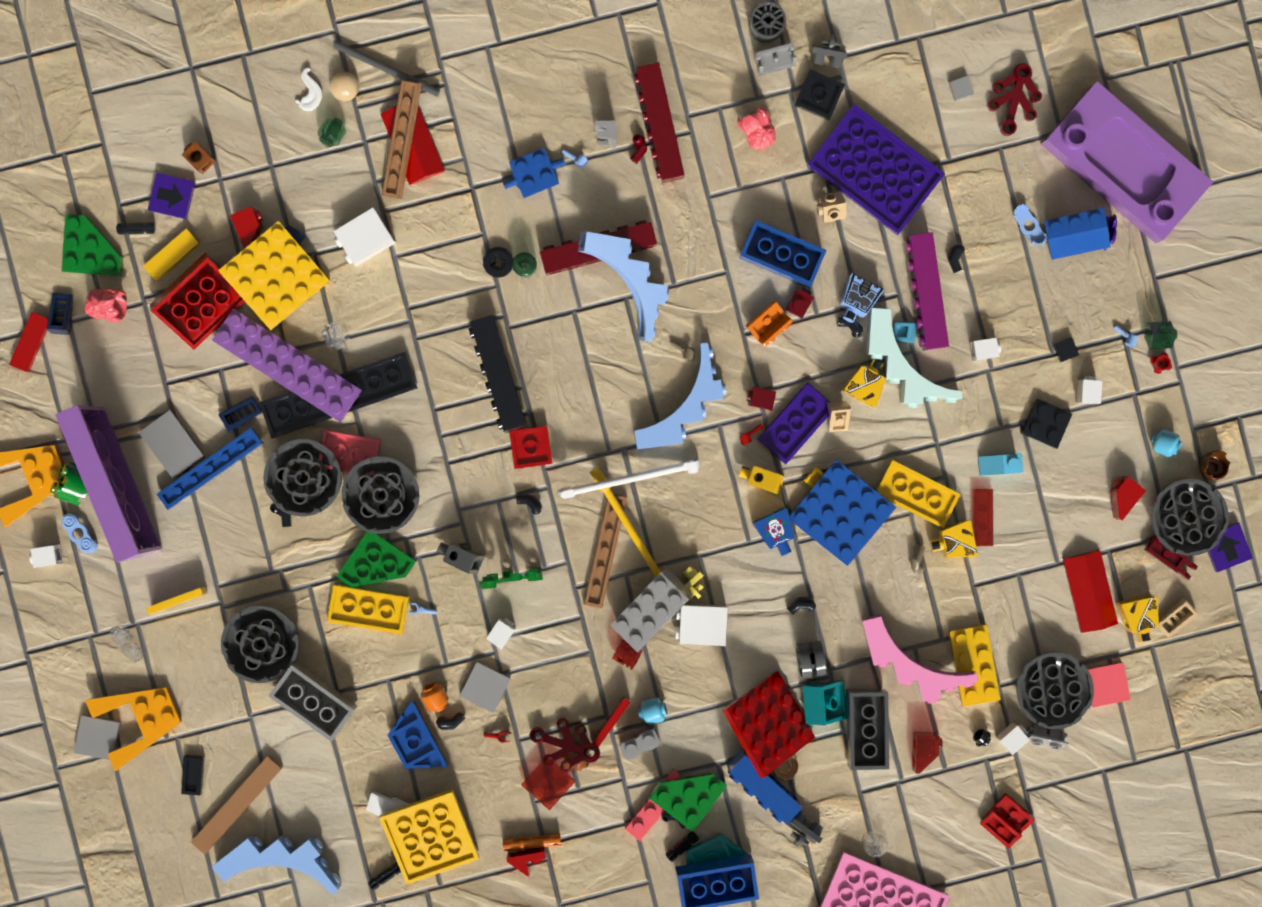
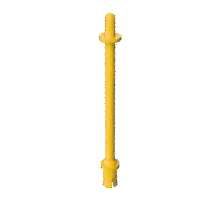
M599 466L589 472L595 482L607 480ZM610 487L599 489L598 491L604 492L656 578L661 571Z

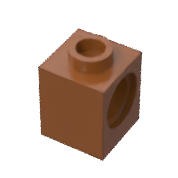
M197 142L188 144L181 154L201 174H204L216 162ZM201 152V158L198 161H194V155Z

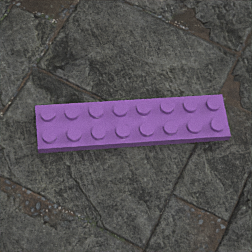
M234 308L212 339L218 345L340 423L362 391Z

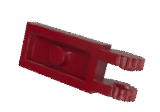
M1156 535L1153 536L1144 551L1185 579L1189 580L1191 576L1188 572L1181 569L1183 564L1194 570L1198 568L1186 555L1177 554L1161 544Z

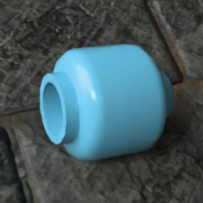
M1166 429L1161 430L1159 433L1155 432L1151 443L1154 444L1153 450L1167 457H1171L1173 454L1177 455L1182 445L1180 436Z
M658 697L642 701L641 708L638 709L640 719L644 720L648 725L662 722L665 716L668 715L664 700L661 701Z

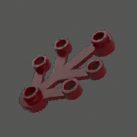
M1025 63L1015 66L1012 75L1002 81H996L992 86V90L995 93H1001L1006 86L1016 81L1013 90L998 99H992L987 104L988 110L995 112L1001 105L1011 100L1006 120L1000 125V132L1004 136H1011L1017 129L1014 119L1019 103L1025 112L1024 119L1031 122L1037 117V112L1032 109L1022 92L1023 85L1029 91V100L1032 103L1039 102L1042 94L1040 91H1037L1031 80V67ZM1019 71H1024L1025 76H1020ZM996 84H1000L1002 89L998 90ZM1033 94L1038 95V100L1033 99ZM992 102L996 103V108L991 107ZM1028 112L1033 114V118L1028 117ZM1009 126L1010 132H1006L1004 127Z
M560 718L557 721V727L562 731L565 740L546 735L545 731L540 727H535L530 731V739L535 744L545 742L562 748L553 754L544 756L543 763L548 767L554 766L557 760L572 752L579 755L571 760L561 762L560 767L565 773L571 772L574 766L584 761L594 763L600 757L599 747L590 743L586 734L587 729L581 723L575 725L574 732L580 737L583 746L575 743L569 730V722L565 718ZM565 721L566 725L560 727L561 722ZM579 727H583V731L581 733L577 732ZM542 734L541 739L537 740L536 736ZM590 751H594V755L592 757L588 756V753ZM551 757L552 762L548 764L546 761ZM566 763L570 764L568 769H564Z

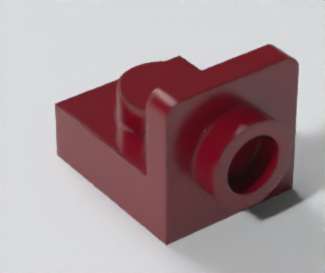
M805 288L801 290L796 289L785 311L803 319L815 297L811 295V291Z

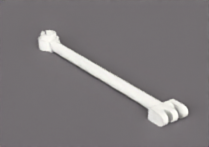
M693 459L676 465L577 487L560 488L557 493L560 497L566 499L575 497L576 494L688 470V473L699 472L700 461Z

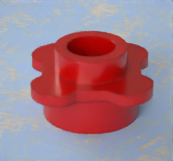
M1166 352L1150 358V363L1153 364L1156 374L1172 368L1171 360Z

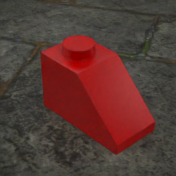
M250 206L230 215L245 249L261 234L263 229L261 222L263 221L262 214L259 210Z
M1129 476L1118 477L1112 484L1114 487L1110 490L1113 518L1123 521L1146 492L1144 488Z

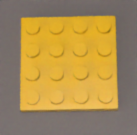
M279 221L218 270L270 330L330 282Z
M453 789L388 811L379 816L406 885L479 859L478 851Z

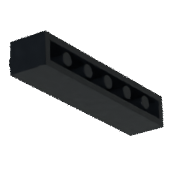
M493 315L470 321L469 333L471 338H475L477 343L474 349L477 357L481 356L482 364L479 365L482 374L486 375L488 379L485 385L488 394L492 393L494 399L491 401L493 411H497L499 418L496 419L499 430L503 429V432L506 434L527 427Z

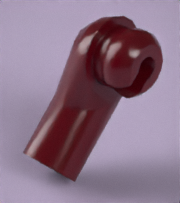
M640 134L634 135L632 139L635 152L629 159L635 164L647 152L646 140Z

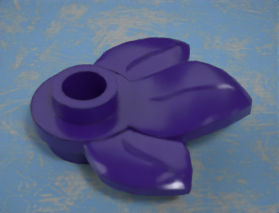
M1116 214L1110 217L1106 216L1111 244L1115 243L1117 235Z

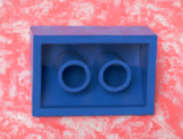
M1104 208L1045 220L1052 260L1111 248Z

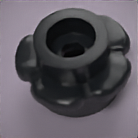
M984 729L977 730L973 736L976 746H987L991 741V733Z

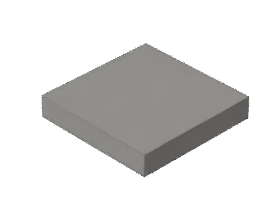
M477 661L460 697L494 713L511 678Z
M85 714L81 715L74 753L110 760L107 754L116 750L121 721L100 717L92 718V716Z

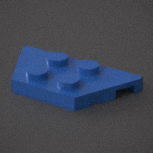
M411 701L388 733L393 747L405 769H415L418 767L446 768L448 763L415 701Z

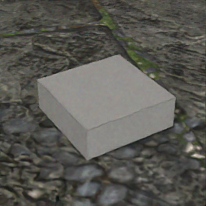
M968 76L948 83L954 101L974 94Z

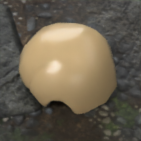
M341 71L331 78L330 92L337 100L349 101L358 94L359 80L353 73Z
M791 756L772 771L775 777L783 781L793 779L798 774L800 768L797 756Z

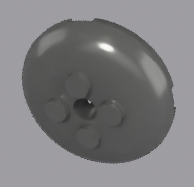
M1182 479L1166 486L1156 497L1151 511L1152 528L1161 544L1172 552L1187 556L1200 555L1217 546L1224 532L1226 533L1229 522L1228 507L1221 493L1216 488L1198 479ZM1187 512L1190 513V520L1188 522L1184 519Z
M1048 652L1036 656L1025 665L1017 681L1016 694L1021 710L1032 722L1048 729H1063L1079 722L1088 708L1090 709L1094 696V685L1088 669L1078 659L1066 653ZM1056 685V692L1054 694H1051L1049 692L1050 688Z

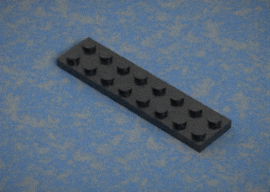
M405 352L339 374L340 377L362 390L347 413L418 389ZM292 391L259 402L271 439L332 419L331 416Z

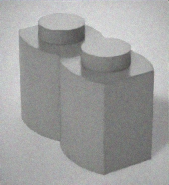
M648 726L641 729L637 734L628 735L620 741V749L625 759H633L643 751H650L660 744V738L655 727Z

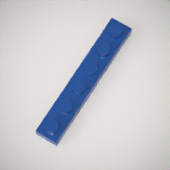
M253 428L248 429L157 493V496L167 510H170L264 444Z

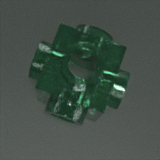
M1171 321L1151 322L1147 324L1144 338L1150 350L1173 348L1178 334Z

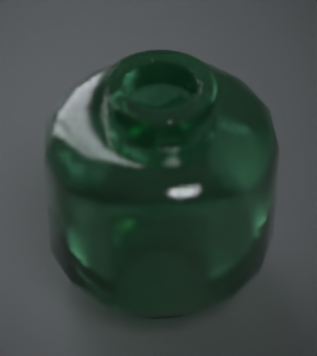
M336 117L324 119L317 132L319 141L327 147L338 146L346 134L343 121Z
M521 252L513 258L512 268L517 276L529 278L535 274L537 262L532 254Z

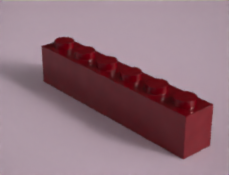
M660 63L639 66L636 69L637 73L634 74V80L641 90L638 93L640 104L644 103L645 111H642L644 123L648 122L649 130H646L648 141L653 143V148L651 149L652 159L656 160L658 167H655L657 179L661 178V183L684 179V169Z
M646 220L636 222V226L633 227L624 225L618 227L617 231L614 232L605 230L598 233L631 239V253L657 247L652 222L647 223ZM568 240L562 242V246L554 247V245L543 247V251H539L546 276L602 261L592 255L579 252V241L573 242Z

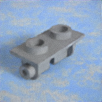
M1036 724L1028 726V733H1031L1028 738L1033 745L1041 746L1045 744L1049 745L1051 749L1060 750L1069 744V742H1065L1068 735L1063 730L1049 729V734H1046L1047 728Z

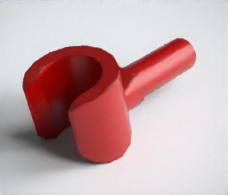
M759 424L753 430L740 435L741 444L751 443L752 439L750 436L761 430L763 425Z
M501 731L499 733L484 732L483 736L498 739L501 743L511 742V740H506L505 734L512 733L510 731Z

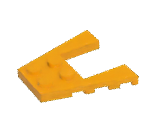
M57 445L0 452V468L19 461L32 492V496L0 508V518L4 527L10 526L15 520L24 516L30 509L39 505L44 499L53 494L50 493L53 482H57L59 466L64 464Z
M168 687L85 700L92 718L129 703L142 732L143 739L107 754L114 771L120 769L182 722Z

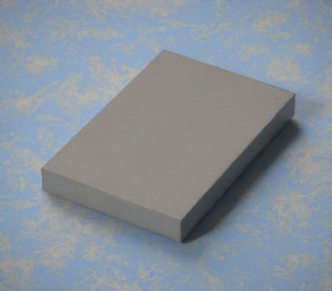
M172 410L167 411L139 432L172 479L177 478L205 457Z

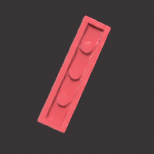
M672 769L663 781L677 780L683 776ZM648 799L627 824L625 830L641 841L665 810Z

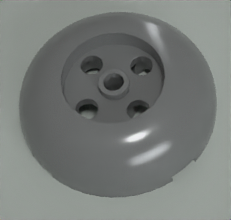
M296 439L284 443L271 454L264 469V486L267 495L275 506L283 512L294 516H311L327 509L337 498L342 484V471L336 456L325 445L314 440ZM320 453L323 455L322 461L319 459ZM296 462L301 465L298 471L293 469V465ZM314 465L320 468L317 474L312 471ZM325 465L332 466V469H327ZM306 474V476H308V480L304 481L302 476ZM293 481H295L298 484V488L296 490H293L290 487V484ZM312 484H315L317 487V491L314 493L309 490Z
M383 456L371 457L356 464L347 474L341 492L343 508L348 518L360 529L375 534L394 532L406 525L414 516L420 497L419 486L412 471L402 462ZM372 470L375 471V472H374L373 474H371V475H365V474H367V473H370ZM379 477L384 478L385 483L383 485L377 483ZM394 489L399 490L400 495L398 497L392 496ZM381 491H384V492H385V494H384L385 497H384V498H381V497L379 496V493H380ZM366 492L372 493L373 497L371 500L365 498ZM381 504L387 505L388 509L386 512L380 511Z
M257 605L239 611L228 621L221 637V652L228 664V668L239 678L253 683H267L280 678L295 663L299 653L300 641L295 624L284 612L271 606ZM255 626L261 629L260 634L254 633L253 629ZM273 633L278 635V641L272 640L271 636ZM261 639L264 640L265 646L261 645ZM248 644H252L253 652L248 651ZM266 651L272 653L271 659L265 658L264 654Z

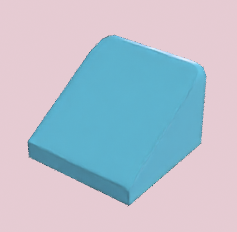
M894 322L893 333L895 340L915 343L916 324Z

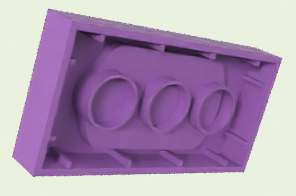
M1098 81L1087 89L1041 143L1044 148L1154 243L1161 242L1168 236L1213 183L1210 178Z
M77 405L55 414L116 563L141 558L161 550L162 546L105 408Z

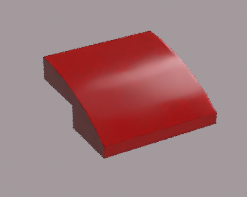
M1005 793L980 821V825L1009 849L1022 837V832L1035 821V817Z

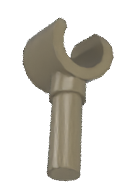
M674 341L671 342L670 345L684 352V359L693 361L695 353L692 349L682 347Z

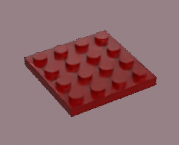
M779 671L770 674L722 710L760 778H765L815 738Z

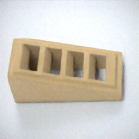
M1183 597L1159 619V629L1169 638L1199 613ZM1184 607L1188 610L1187 613L1182 610ZM1177 612L1183 616L1181 619L1176 615ZM1171 617L1177 621L1176 624L1170 620ZM1165 622L1172 627L1170 630L1164 625Z

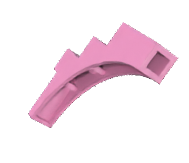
M881 614L862 618L873 665L885 667L890 665L889 662L893 661L898 684L909 685L914 683V680H918L923 702L934 703L939 701L938 698H942L940 690L944 689L945 692L956 689V686L970 687L975 685L974 682H978L975 671H940L927 667L909 657L889 635Z

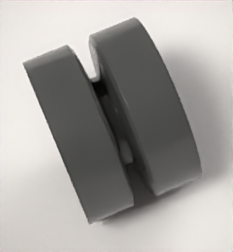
M763 2L757 5L749 21V31L752 37L761 43H771L777 40L782 34L786 23L784 10L774 2Z
M821 641L810 642V650L806 643L796 644L801 678H812V669L816 677L826 676V661Z

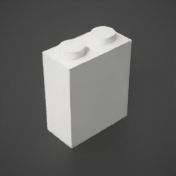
M374 208L369 209L333 231L336 235L334 237L335 242L340 248L343 246L346 251L344 254L349 264L353 263L356 267L396 243Z
M684 604L676 613V620H680V626L676 627L675 639H679V644L726 646L727 606Z

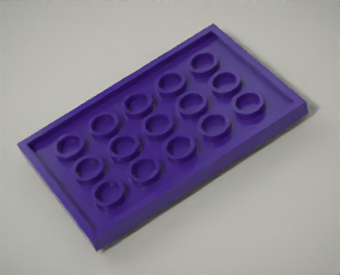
M853 104L807 164V167L896 235H899L945 175L944 172L855 104Z

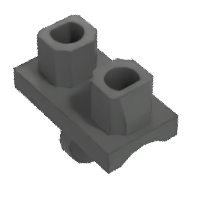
M831 34L829 40L822 39L821 44L828 45V48L812 45L811 51L814 64L823 65L825 55L832 56L830 67L841 68L844 59H847L848 53L846 51L833 49V47H841V42L835 41V35Z
M798 812L787 824V826L794 830L790 835L795 839L793 845L798 847L802 843L804 846H807L809 841L813 844L816 842L820 843L823 839L820 837L823 827L816 822H813L810 828L804 826L809 817L802 812Z

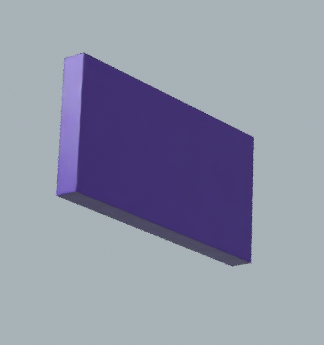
M807 382L757 440L786 465L829 416L827 403L830 401Z

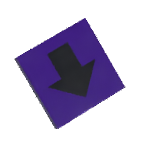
M156 173L148 210L187 220L196 183Z
M1240 523L1228 526L1226 533L1224 532L1217 546L1208 551L1215 572H1220L1253 559Z

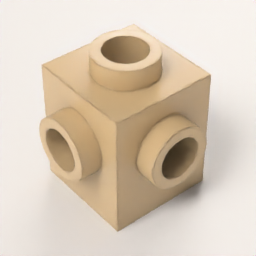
M842 192L819 196V204L816 205L818 216H822L824 223L847 218L846 201Z

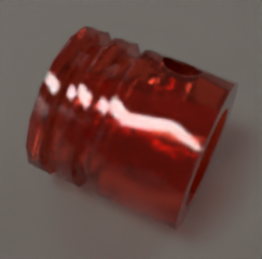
M622 639L612 656V660L621 665L625 664V667H630L629 669L632 670L643 650L640 649L637 653Z

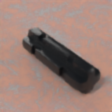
M153 222L146 224L128 223V225L126 223H118L116 230L119 235H126V233L128 235L144 234V232L146 234H154L156 227Z
M691 831L687 838L684 837L673 846V849L666 852L668 860L673 862L678 855L680 856L689 849L692 843L695 844L699 840L698 835Z
M394 863L391 867L378 874L376 878H372L368 882L371 890H376L380 884H385L395 877V874L401 873L398 863Z

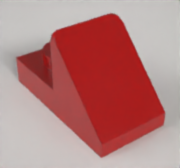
M546 848L511 852L507 854L506 860L524 875L530 877L529 862L537 864L546 859Z

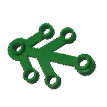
M540 568L529 569V571L522 575L521 573H513V571H504L501 578H498V573L486 574L478 582L481 584V589L496 588L499 582L520 581L522 579H528V581L543 580V574L540 572Z

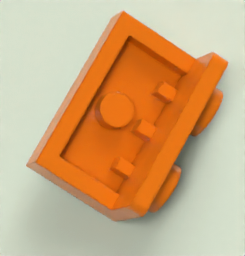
M773 300L745 326L760 344L766 346L771 344L777 335L787 330L793 320Z

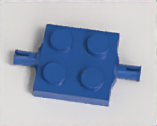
M545 148L510 161L509 164L513 171V178L504 181L503 185H505V189L516 185L520 189L523 198H527L558 185L559 182L555 175V169L566 164L563 157L552 161L548 157Z

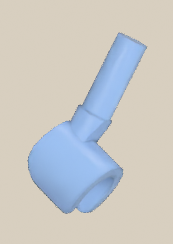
M563 149L562 153L571 158L578 167L582 168L588 163L587 158L582 153L576 157L574 154Z
M1116 325L1114 329L1127 338L1124 344L1132 348L1135 347L1138 341L1137 336L1125 332Z
M418 602L410 604L417 607L416 612L409 611L411 614H418L420 612L437 613V610L422 607Z

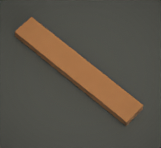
M401 80L382 190L383 196L402 199L421 83Z
M614 494L624 511L627 497ZM608 499L584 600V605L600 609L603 607L622 523Z
M268 755L196 835L191 843L205 855L283 767Z

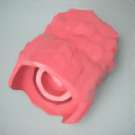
M759 106L756 108V113L745 116L742 120H740V117H737L738 127L747 135L746 138L750 147L756 150H763L775 142V127L771 124V117L767 109Z
M112 288L91 290L86 297L85 313L98 320L104 318L106 321L114 323L122 321L126 316L127 301L122 295H126V292L122 289Z

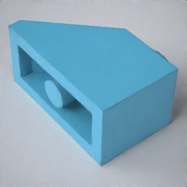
M1022 453L978 457L980 476L1023 472Z

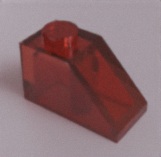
M913 732L912 770L916 774H920L939 756V749H942L943 742L936 732Z

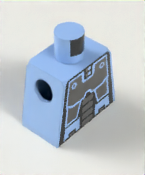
M851 273L847 278L840 301V306L846 309L843 319L853 323L857 315L865 317L885 289Z

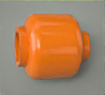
M432 682L422 688L420 697L427 710L440 712L445 709L449 697L442 684Z

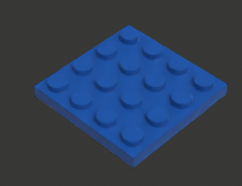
M835 459L789 517L791 522L848 566L897 507L839 460Z

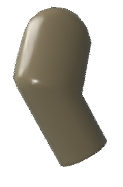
M920 544L916 545L911 563L912 571L918 574L923 573L925 565L920 562L926 548Z

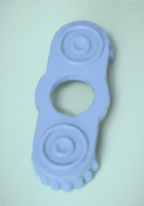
M1024 204L1018 205L1014 209L1013 216L1019 224L1021 232L1027 236L1032 244L1037 246L1044 244L1047 241V233L1041 230L1038 220L1029 212V206ZM1027 220L1034 223L1032 231H1027L1024 228V223Z
M75 513L66 514L62 518V525L68 532L69 538L77 544L82 552H94L98 547L97 540L92 539L87 527L77 519L78 515ZM75 528L83 530L82 538L77 539L74 537L73 531Z

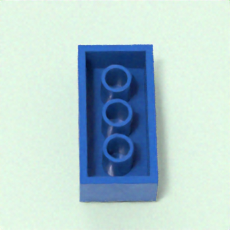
M755 220L739 259L810 288L827 250Z
M743 748L727 763L729 777L737 784L740 782L744 787L743 790L749 796L755 795L759 805L765 810L769 808L772 816L779 823L783 821L787 825L802 809L798 798L774 776L769 774L765 778L759 777Z
M751 854L675 867L682 907H718L759 900L755 866Z

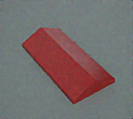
M397 105L380 114L390 139L392 138ZM419 106L406 172L409 185L445 172Z
M1096 550L1064 558V568L1080 633L1103 630L1117 625L1118 620L1101 551Z

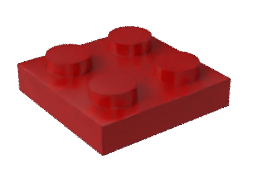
M548 426L509 432L514 469L553 464Z

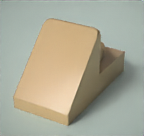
M846 401L828 402L829 432L848 431L851 413L850 405Z

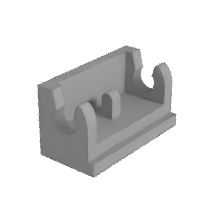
M793 43L756 52L754 60L758 75L762 76L795 67L797 57L794 56Z
M595 120V134L600 139H606L605 141H597V144L616 148V121Z

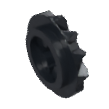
M494 247L488 250L483 258L485 271L495 278L508 275L514 265L511 253L502 247ZM495 255L500 260H505L503 263H501L502 270H500V268H498L497 265H493V263L496 262Z

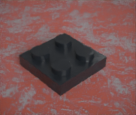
M810 69L794 106L829 121L845 84Z
M1035 399L1021 434L1058 449L1072 413L1040 399Z

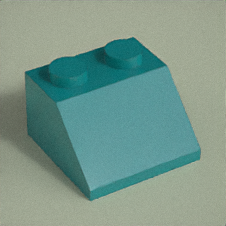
M844 680L816 682L803 686L806 724L825 726L847 719Z

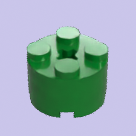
M68 461L66 464L59 466L57 471L59 477L57 482H53L50 493H53L56 499L78 506L81 503L78 502L79 498H84L87 491L76 464Z

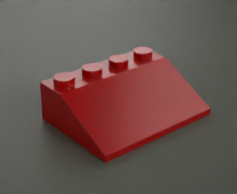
M206 252L150 304L151 312L193 350L226 320L233 308L237 310L245 302L218 271L222 267Z

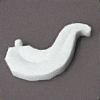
M309 67L305 68L301 73V78L309 88V93L302 97L301 101L295 100L304 111H313L319 106L323 98L322 89L319 84L308 75L311 71Z

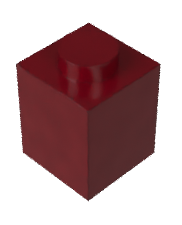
M752 387V391L748 390L746 401L749 402L748 406L772 411L776 391Z

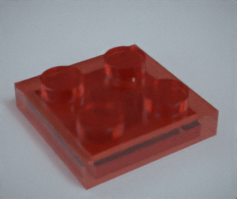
M548 758L546 762L549 764L552 762V759ZM542 760L521 785L550 810L575 783V779L568 773H565L557 763L552 767H548Z

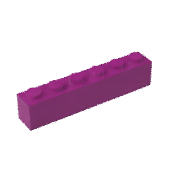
M933 232L910 235L907 237V241H905V251L909 252L910 260H907L908 270L912 273L910 287L911 290H914L915 294L913 307L917 309L918 315L915 318L916 327L920 329L918 343L923 351L949 347Z

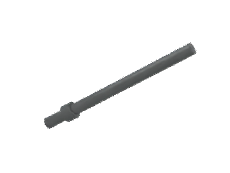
M339 41L334 43L333 47L400 80L421 83V92L426 91L436 97L440 94V89L427 84L428 82L421 78L416 79Z

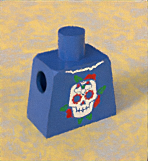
M784 507L752 522L769 549L777 547L781 556L792 552L788 541L794 539L795 536L787 508Z

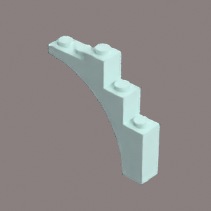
M870 309L866 355L871 356V359L882 360V357H885L883 376L891 384H900V381H902L901 404H906L907 408H917V405L923 404L924 397L925 401L937 402V398L945 399L944 402L956 403V400L962 399L963 391L951 390L936 385L922 377L909 365L894 337L891 309Z

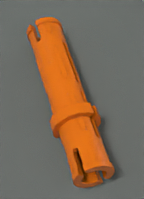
M560 833L503 839L504 852L521 850L523 852L526 849L561 846Z

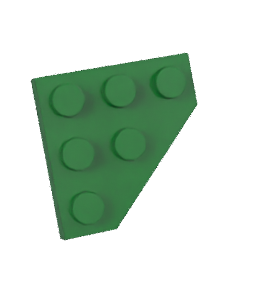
M65 214L61 272L122 277L123 257L93 225L92 221L85 215Z
M366 532L336 577L350 587L407 577L417 560L380 535Z
M705 773L700 776L659 781L648 798L693 832L727 785L712 773Z

